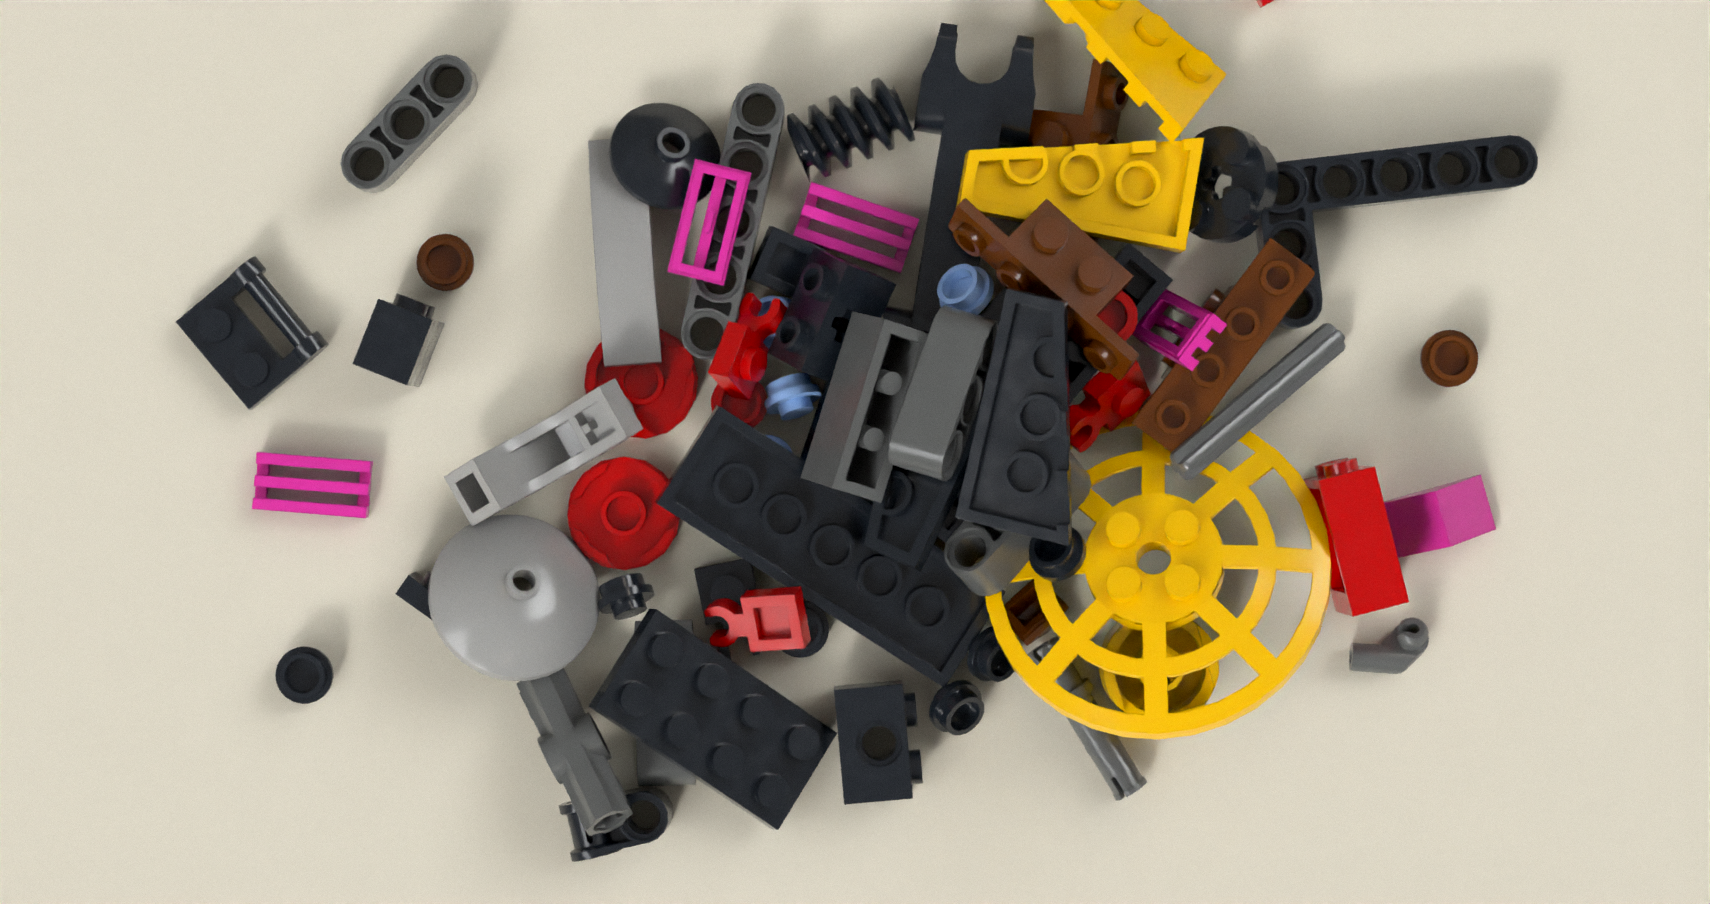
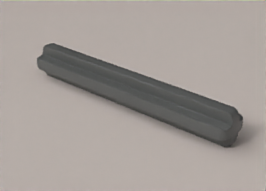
M1330 323L1322 324L1175 448L1169 456L1172 469L1185 480H1191L1343 352L1346 347L1343 333Z

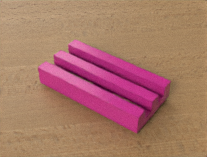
M695 159L667 272L724 286L752 173ZM704 174L715 176L692 266L682 262ZM728 179L736 181L737 184L716 269L712 271L705 269L726 180Z
M811 182L793 235L812 244L901 274L919 219ZM818 198L904 227L902 236L900 237L816 208ZM814 219L897 248L894 258L810 230L808 229L810 221Z
M1165 289L1144 314L1132 335L1147 347L1193 371L1199 361L1191 356L1196 348L1207 352L1213 343L1205 336L1211 329L1221 334L1227 324L1214 313ZM1169 306L1197 322L1190 329L1163 315V312ZM1156 324L1161 329L1183 341L1177 346L1150 330Z
M256 452L257 474L254 477L255 497L253 498L252 509L356 518L369 517L373 461ZM270 465L360 472L359 483L270 476ZM268 488L358 495L357 505L268 498Z

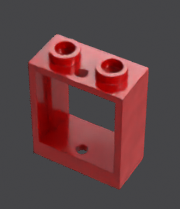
M1348 457L1315 465L1317 476L1303 480L1318 504L1327 529L1332 565L1330 591L1336 612L1354 617L1408 603L1409 599L1375 466H1358L1357 458L1348 459Z

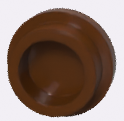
M439 234L426 240L419 249L416 260L417 270L421 279L428 286L440 291H452L462 287L470 279L474 270V256L469 245L461 238L451 234Z
M1444 330L1433 334L1424 343L1420 353V364L1426 377L1433 383L1443 387H1455L1468 381L1475 373L1478 365V352L1473 341L1464 333L1456 330Z

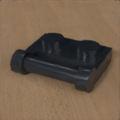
M256 256L239 266L229 278L176 321L249 410H253L329 345L318 331L312 333L267 280L263 275L266 272V268ZM244 290L249 292L294 346L292 352L285 358L279 354L234 300Z

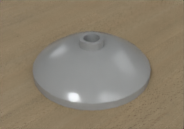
M491 516L473 527L471 524L464 527L444 546L430 575L428 586L430 615L434 627L446 647L470 668L489 677L501 680H535L549 676L566 667L581 653L590 640L599 616V586L594 569L587 556L582 553L575 541L563 531L545 521L529 516ZM523 577L527 579L531 585V590L521 591L517 589L513 583V578Z

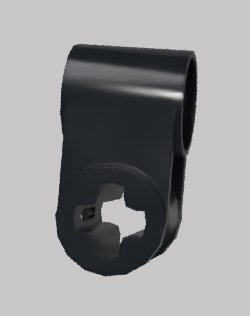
M642 786L624 791L630 803V808L634 802L639 800L650 801L658 808L660 812L658 826L644 829L639 827L632 817L629 816L624 821V824L607 833H598L591 836L584 830L571 801L558 805L560 814L567 816L575 848L570 852L572 862L605 856L623 848L650 843L658 839L668 828L673 818V805L669 796L661 789L653 786Z

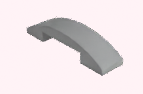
M611 139L588 141L593 243L604 366L606 368L662 363L650 205L633 197L616 178L609 158Z

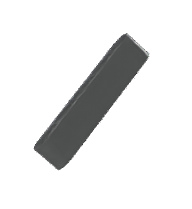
M765 83L750 84L737 93L733 102L719 165L730 167L732 159L737 154L752 152L763 163L760 176L749 184L743 208L750 218L749 228L744 235L736 238L729 264L736 271V284L730 292L720 295L710 292L703 280L692 279L681 326V339L684 347L691 355L702 360H713L717 348L710 351L698 349L691 338L694 325L701 319L713 318L719 321L725 331L728 321L736 323L738 321L739 307L744 297L748 280L747 276L751 267L785 120V107L781 95L774 87ZM756 96H764L770 99L776 108L774 118L763 126L751 125L743 117V108L746 102ZM726 180L718 217L725 209L731 207L737 184L736 181ZM717 221L705 269H708L718 261L724 236L718 231Z

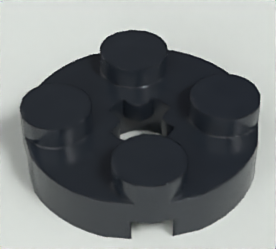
M1229 126L1209 128L1194 137L1204 138L1189 232L1212 242L1233 243L1248 237L1259 227L1254 225V223L1260 218L1263 209L1271 210L1278 191V169L1275 158L1270 150L1262 146L1255 136ZM1223 173V175L1231 177L1232 181L1231 186L1223 188V197L1219 199L1218 193L1215 192V186L1219 176Z

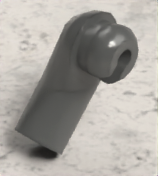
M1406 618L1400 622L1380 645L1351 643L1349 670L1387 674L1403 673L1423 654L1428 646L1429 632L1426 624L1418 618Z

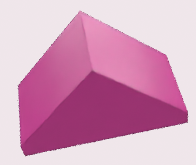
M1475 475L1384 501L1398 558L1451 547L1496 530L1481 475Z

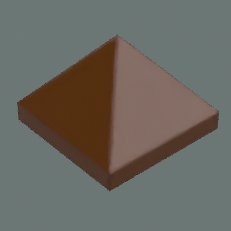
M1032 579L1004 604L1012 630L1026 646L1052 630L1042 612L1035 590L1034 579ZM1055 592L1056 599L1065 614L1069 606Z

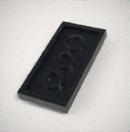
M657 609L648 610L589 704L590 708L767 827L779 830L837 735V732Z

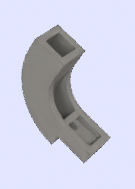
M614 378L528 430L471 459L444 476L473 527L628 440L629 437L643 430V427L634 413L630 400L624 395Z

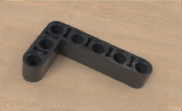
M1507 135L1276 163L1278 174L1288 177L1293 183L1294 196L1287 205L1274 203L1270 211L1263 209L1260 218L1255 222V225L1259 226L1256 229L1258 253L1268 239H1274L1279 231H1290L1298 237L1301 244L1298 258L1315 272L1314 277L1303 290L1307 299V309L1304 315L1299 319H1291L1284 316L1277 326L1283 329H1297L1310 325L1317 319L1322 310L1323 299L1313 213L1505 191L1523 185L1533 177L1538 165V156L1533 145L1520 136ZM1500 148H1508L1514 151L1519 158L1520 168L1514 178H1506L1500 175L1495 168L1494 159ZM1444 154L1453 155L1462 163L1464 169L1463 177L1457 185H1449L1439 177L1437 165ZM1386 161H1395L1401 164L1406 171L1407 183L1400 192L1391 191L1382 184L1380 170ZM1329 168H1340L1349 176L1351 186L1347 196L1344 198H1335L1326 192L1323 185V176Z

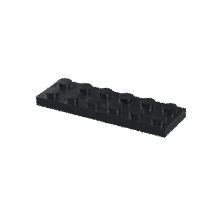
M717 405L657 497L655 503L784 586H801L803 598L937 684L945 687L990 617L986 607L985 596L973 593L946 563L944 551L933 545L921 572L870 550L864 545L872 504L859 496L800 478L805 465L804 460ZM1001 590V591H1002V597L1004 596V594H1005V592H1006L1005 590Z

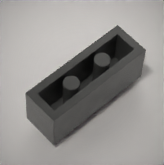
M852 311L800 478L872 501L882 502L893 467L888 460L890 440L928 333L887 319Z

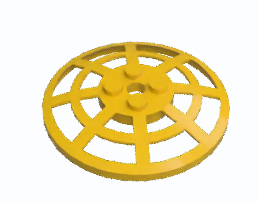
M1140 411L1127 417L1114 430L1135 426L1131 422ZM1209 416L1207 420L1204 422V424L1207 421H1209L1213 416ZM1102 427L1098 435L1110 431L1107 430L1105 427ZM1251 431L1247 432L1238 441L1255 453L1231 472L1215 462L1207 466L1199 474L1212 479L1216 484L1194 504L1181 497L1165 494V466H1171L1169 457L1171 452L1144 432L1142 433L1141 451L1128 452L1109 458L1086 470L1090 475L1092 488L1095 484L1113 474L1142 467L1141 495L1133 496L1119 502L1115 506H1111L1090 488L1087 498L1078 507L1081 512L1096 523L1086 542L1085 560L1081 568L1075 573L1086 575L1089 589L1095 599L1093 603L1072 624L1056 599L1052 581L1040 577L1032 568L1030 561L1026 563L1010 583L1034 579L1035 590L1042 612L1053 631L1060 638L1042 661L1036 665L1026 654L1010 626L1002 600V591L991 596H985L986 607L997 641L1013 670L1033 693L1060 714L1091 729L1121 737L1159 740L1192 736L1227 725L1255 710L1279 691L1305 661L1321 631L1330 599L1332 565L1327 529L1318 504L1301 475L1278 450ZM1272 469H1275L1285 480L1300 504L1310 532L1312 549L1276 546L1274 532L1268 515L1256 495L1249 489L1250 486ZM1236 499L1251 520L1258 545H1222L1221 537L1212 519ZM1152 550L1163 551L1170 556V564L1166 570L1159 574H1147L1138 567L1139 560L1145 553ZM1225 569H1258L1253 593L1243 612L1236 618L1216 599L1223 583ZM1278 570L1312 573L1311 590L1303 617L1288 645L1275 658L1251 632L1258 625L1269 605L1276 583V572ZM1199 616L1219 635L1215 640L1195 651L1167 658L1166 631L1184 626ZM1112 618L1126 627L1142 631L1143 658H1132L1113 653L1095 644L1091 639ZM1233 650L1259 675L1242 689L1217 702L1189 711L1169 713L1168 678L1179 677L1204 669L1226 657ZM1077 655L1108 672L1130 678H1143L1145 714L1124 713L1097 706L1069 693L1055 681Z

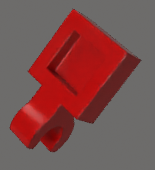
M748 292L740 303V315L737 323L728 321L708 373L730 397L749 401L756 382L760 381L765 374L769 349L763 341L768 336L776 333L777 327L787 310V307L778 298H773L766 314L758 316L762 303L755 294Z

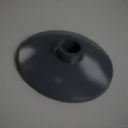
M668 103L645 104L628 112L614 129L609 144L610 163L620 184L639 201L661 209L674 210L683 208L695 159L719 165L721 158L718 142L706 123L689 110ZM662 142L672 144L678 149L679 153L667 151ZM704 174L697 203L711 192L715 176Z

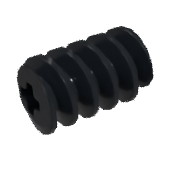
M878 77L871 81L872 98H868L857 86L850 89V107H847L834 95L829 98V116H826L815 104L808 107L807 125L794 113L787 115V130L809 183L810 166L813 165L824 177L831 176V158L834 156L845 168L852 167L853 148H857L868 160L874 158L873 140L878 139L888 151L895 149L894 131L899 130L909 142L916 140L908 116L894 86L890 90Z

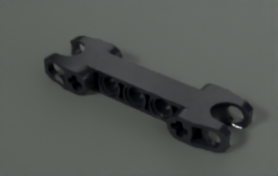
M941 22L935 48L922 74L913 131L941 135L913 310L887 306L883 313V319L910 328L914 314L933 322L941 308L937 295V287L941 277L950 268L959 264L979 267L980 256L975 257L965 252L954 239L953 232L948 225L956 210L965 154L969 150L998 149V145L1018 148L1027 147L1036 96L1033 77L1034 37L1017 35L1008 71L999 80L992 83L979 84L968 80L957 66L955 50L958 25Z

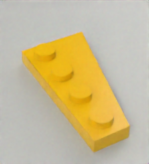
M1044 0L1065 24L1077 23L1085 32V38L1088 43L1086 48L1100 64L1110 60L1128 80L1129 83L1123 90L1138 107L1148 103L1164 122L1158 129L1171 144L1227 75L1213 63L1206 53L1192 46L1169 27L1168 23L1161 16L1152 13L1138 0Z
M1187 138L1173 141L1172 144L1170 141L1156 142V140L1105 145L1093 143L1075 144L1074 146L1044 148L1043 146L969 150L965 154L957 205L966 198L985 216L1023 223L1047 198L1088 236L1182 253L1186 250L1204 138Z

